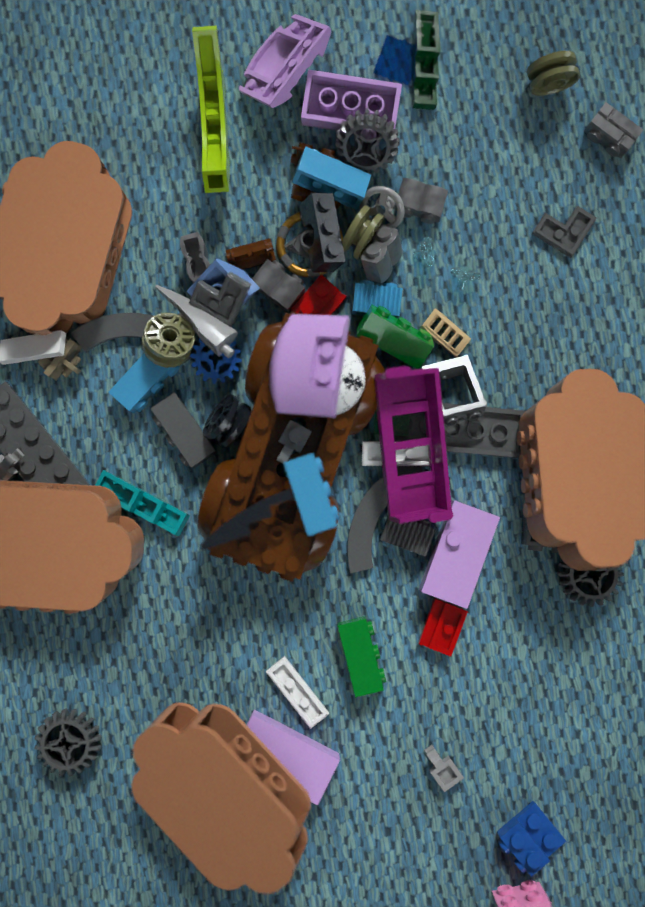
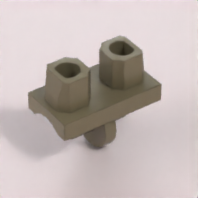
M66 339L64 356L40 359L38 363L45 370L43 373L56 381L61 374L67 378L72 371L79 375L81 370L76 366L81 361V358L77 354L82 348L73 340Z

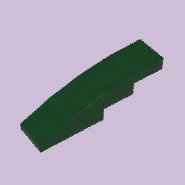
M415 11L412 55V106L414 109L435 110L437 107L436 84L439 79L440 34L439 14L434 11Z

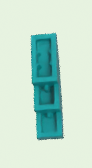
M105 470L102 471L95 486H103L113 491L117 495L123 509L142 517L152 524L160 526L176 536H180L190 517L184 511Z

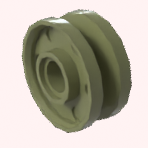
M572 51L553 52L542 56L529 65L526 72L529 80L532 81L530 84L532 94L544 96L558 93L578 82L581 76L579 68L575 66L577 63L575 53Z
M367 205L359 211L342 240L344 252L348 251L352 245L356 246L353 257L357 260L361 259L364 249L372 243L375 232L378 231L384 220V216L379 213L370 221L371 208Z
M160 313L155 315L145 326L142 337V350L146 357L156 365L162 367L179 366L190 356L195 342L194 329L185 318L177 314Z

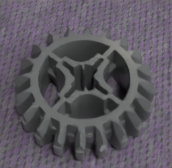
M368 108L365 110V114H362L359 110L355 112V117L349 114L346 121L343 120L336 134L335 145L338 147V155L342 156V162H349L348 165L364 169L366 173H370V169H373L377 174L379 167L385 170L388 163L392 164L394 161V156L398 154V146L400 144L398 129L394 128V122H387L388 116L386 114L379 117L378 110L374 114H370ZM352 133L356 136V142L353 146H351L349 141ZM384 138L386 141V146L381 151L379 149L380 140Z
M563 562L558 563L560 567L564 568V572H557L558 576L564 577V579L559 581V585L566 586L563 593H571L570 600L576 601L578 599V604L582 606L587 602L588 606L594 607L595 601L598 605L602 606L604 604L603 598L607 601H612L610 593L619 594L615 586L623 585L621 581H618V577H623L624 573L617 570L623 566L622 564L593 570L597 572H594V576L591 575L593 577L591 579L585 577L587 572L590 573L589 571H578L573 574L574 569ZM607 575V580L604 586L602 587L601 579L603 576ZM586 582L588 588H591L592 593H583L575 583Z
M65 708L61 711V714L55 711L52 717L48 716L44 719L45 724L39 726L38 730L40 733L35 736V740L40 743L36 744L34 749L41 750V753L37 755V759H45L42 767L52 766L50 773H54L59 769V777L63 776L66 771L69 777L73 776L75 771L80 774L84 771V767L89 768L92 765V760H96L98 757L96 751L101 749V744L97 743V741L102 738V735L94 734L99 729V726L91 727L90 724L94 721V718L91 717L86 721L84 719L86 712H82L77 716V709H73L69 713L68 709ZM61 725L60 737L51 740L54 728ZM73 726L78 728L82 734L76 733ZM67 739V742H72L73 744L69 746V743L63 741ZM86 744L83 756L75 760L76 747ZM55 751L60 752L63 758L59 757Z

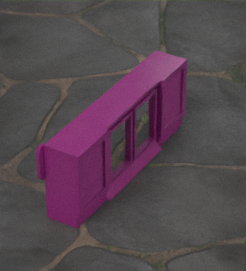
M404 366L388 368L385 370V373L374 374L383 479L386 486L389 520L399 524L427 518L432 523L451 520L454 514L451 505L439 367L410 370L409 367ZM425 411L427 437L394 442L392 416ZM428 445L430 471L398 476L395 450Z

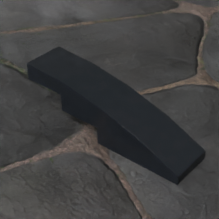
M289 488L266 497L240 511L218 527L200 544L201 551L250 535L248 524L272 517L269 506L293 499L291 489Z

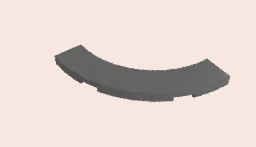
M142 313L106 315L81 325L70 334L87 353L94 347L115 338H142L145 326L153 316ZM195 340L194 345L200 346V344ZM192 347L190 354H196L197 351Z
M421 466L397 467L398 476L423 472ZM383 477L365 494L351 522L347 546L350 574L373 568L371 552L373 533L381 513L387 506L386 486Z

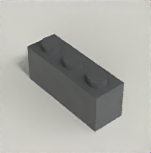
M175 392L151 408L154 413L151 416L159 428L164 427L168 433L165 435V438L172 447L177 446L181 452L178 456L186 467L190 465L191 468H196L217 453L212 443L203 435V430Z

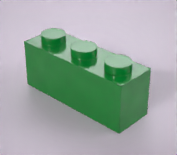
M371 304L357 327V336L372 339L373 344L378 345V348L416 369H420L434 348L432 335L424 329H415L408 320L402 317L396 318L390 315L391 312L385 307H376Z
M365 616L337 623L355 698L384 691L382 683L386 682L383 668L378 669L376 661L381 659L377 644L372 645L370 637L375 635L372 622H367Z

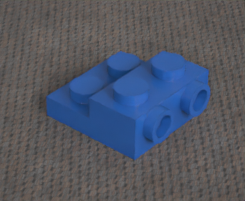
M534 801L497 831L501 839L498 841L499 845L506 854L512 852L516 857L514 863L523 874L527 871L531 877L549 863L550 859L548 857L566 842L565 838Z

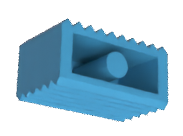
M361 280L360 283H355L352 315L365 316L371 304L376 307H385L391 312L390 315L399 318L403 288H397L398 285L394 283H384L383 286L374 285V282L369 280Z

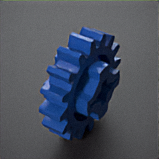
M199 338L201 345H193L194 350L197 351L196 354H190L192 359H196V362L191 364L192 368H199L195 374L197 376L204 374V382L212 378V384H216L217 379H220L224 384L226 376L233 379L234 377L231 372H239V368L235 366L236 363H242V359L236 358V355L241 353L240 349L234 350L237 344L236 341L230 344V347L235 351L233 356L227 358L222 353L220 357L223 360L218 361L215 369L213 360L210 359V357H214L215 353L211 349L208 352H202L206 345ZM201 362L208 363L211 367L210 373L202 367ZM224 365H231L227 371L219 374L220 368Z

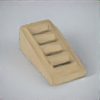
M436 308L420 328L429 332L432 335L431 338L456 358L471 340L469 336ZM435 320H438L439 324L434 330L431 329L430 326ZM443 325L446 326L447 329L439 336L437 334ZM452 331L455 334L447 343L444 339ZM460 337L462 340L454 349L452 344Z

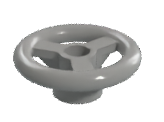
M375 186L368 189L359 206V210L367 204L368 199L372 195L381 193L375 206L371 207L370 216L380 213L390 222L389 224H382L381 227H398L403 220L405 212L401 197L394 190L385 186ZM395 203L397 206L396 217L392 213L393 209L395 208Z

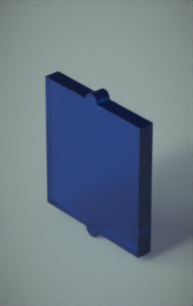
M387 35L373 73L388 78L390 82L394 80L409 86L412 78L413 44L408 43L406 39L402 41Z

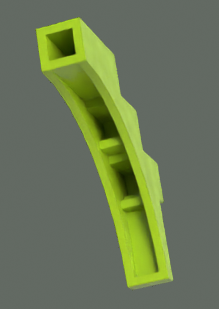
M217 26L192 27L201 111L205 193L229 192L230 158L227 142L226 90Z

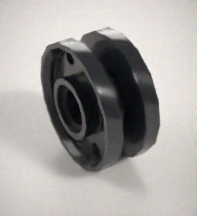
M227 395L209 415L203 429V435L210 440L215 438L216 444L222 448L228 447L245 428L251 415V407L244 402L239 404V398L235 395Z

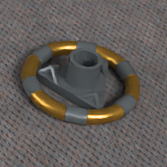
M301 212L292 215L282 224L277 234L276 250L280 261L286 269L298 276L311 278L328 273H312L311 268L306 269L295 265L286 254L285 250L310 260L308 250L314 242L313 228H307L285 245V239L290 228L297 222L303 221Z

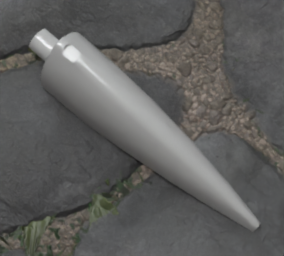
M159 285L155 286L191 324L201 341L218 357L222 353L227 358L233 356L235 351L230 347V344L238 334L235 329L189 303L190 299Z

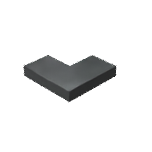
M576 206L565 224L544 213L532 234L569 258H572L597 217L579 206Z
M232 272L227 274L220 291L200 280L197 282L189 303L223 323L232 326L252 284Z

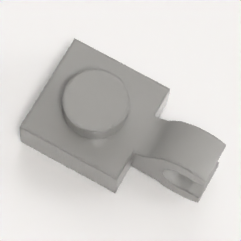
M290 420L279 440V443L285 446L277 461L282 464L287 462L293 450L300 454L312 431Z
M18 448L12 454L9 453L5 457L2 454L0 455V481H11L18 471L13 466L24 457V454Z
M433 745L424 750L434 765L429 771L444 792L464 779L449 755L442 760Z

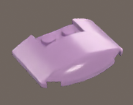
M297 14L293 15L291 18L295 22L285 29L280 25L256 52L244 73V76L247 78L245 88L239 86V91L271 108L286 102L293 96L290 93L291 89L298 83L306 69L311 66L317 55L323 57L331 33L329 26Z
M292 314L289 317V320L282 327L277 337L270 363V391L278 413L323 417L336 416L350 321L349 316Z

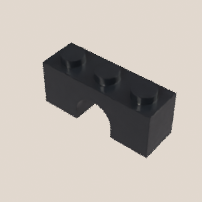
M311 193L300 204L304 228H313L314 242L308 250L312 273L334 272L346 261L333 193Z

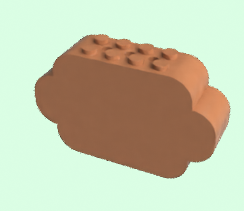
M62 141L53 145L45 154L44 159L40 157H26L18 161L12 167L8 180L2 188L3 198L0 205V299L3 300V308L7 318L14 325L32 335H47L59 330L67 333L71 329L73 322L85 324L104 314L132 218V206L116 180L110 176L97 153L87 145L73 141Z
M575 370L551 387L544 398L524 412L519 421L517 443L521 449L519 467L523 471L521 491L525 494L523 514L524 517H527V526L531 536L543 546L557 547L561 559L570 568L579 571H591L619 566L625 563L633 554L635 541L645 539V404L633 394L618 392L615 381L601 370Z
M0 481V609L6 608V606H13L15 610L20 611L39 608L41 612H52L55 609L64 610V613L67 614L89 610L112 594L118 585L119 579L140 563L144 553L143 531L136 521L129 517L121 516L120 501L117 495L110 489L95 485Z
M187 703L169 705L134 743L133 756L140 768L132 781V792L135 800L213 885L221 889L233 890L246 884L252 890L264 894L280 890L291 880L307 846L308 835L303 824L311 808L308 792L230 708L221 704H211L198 711Z

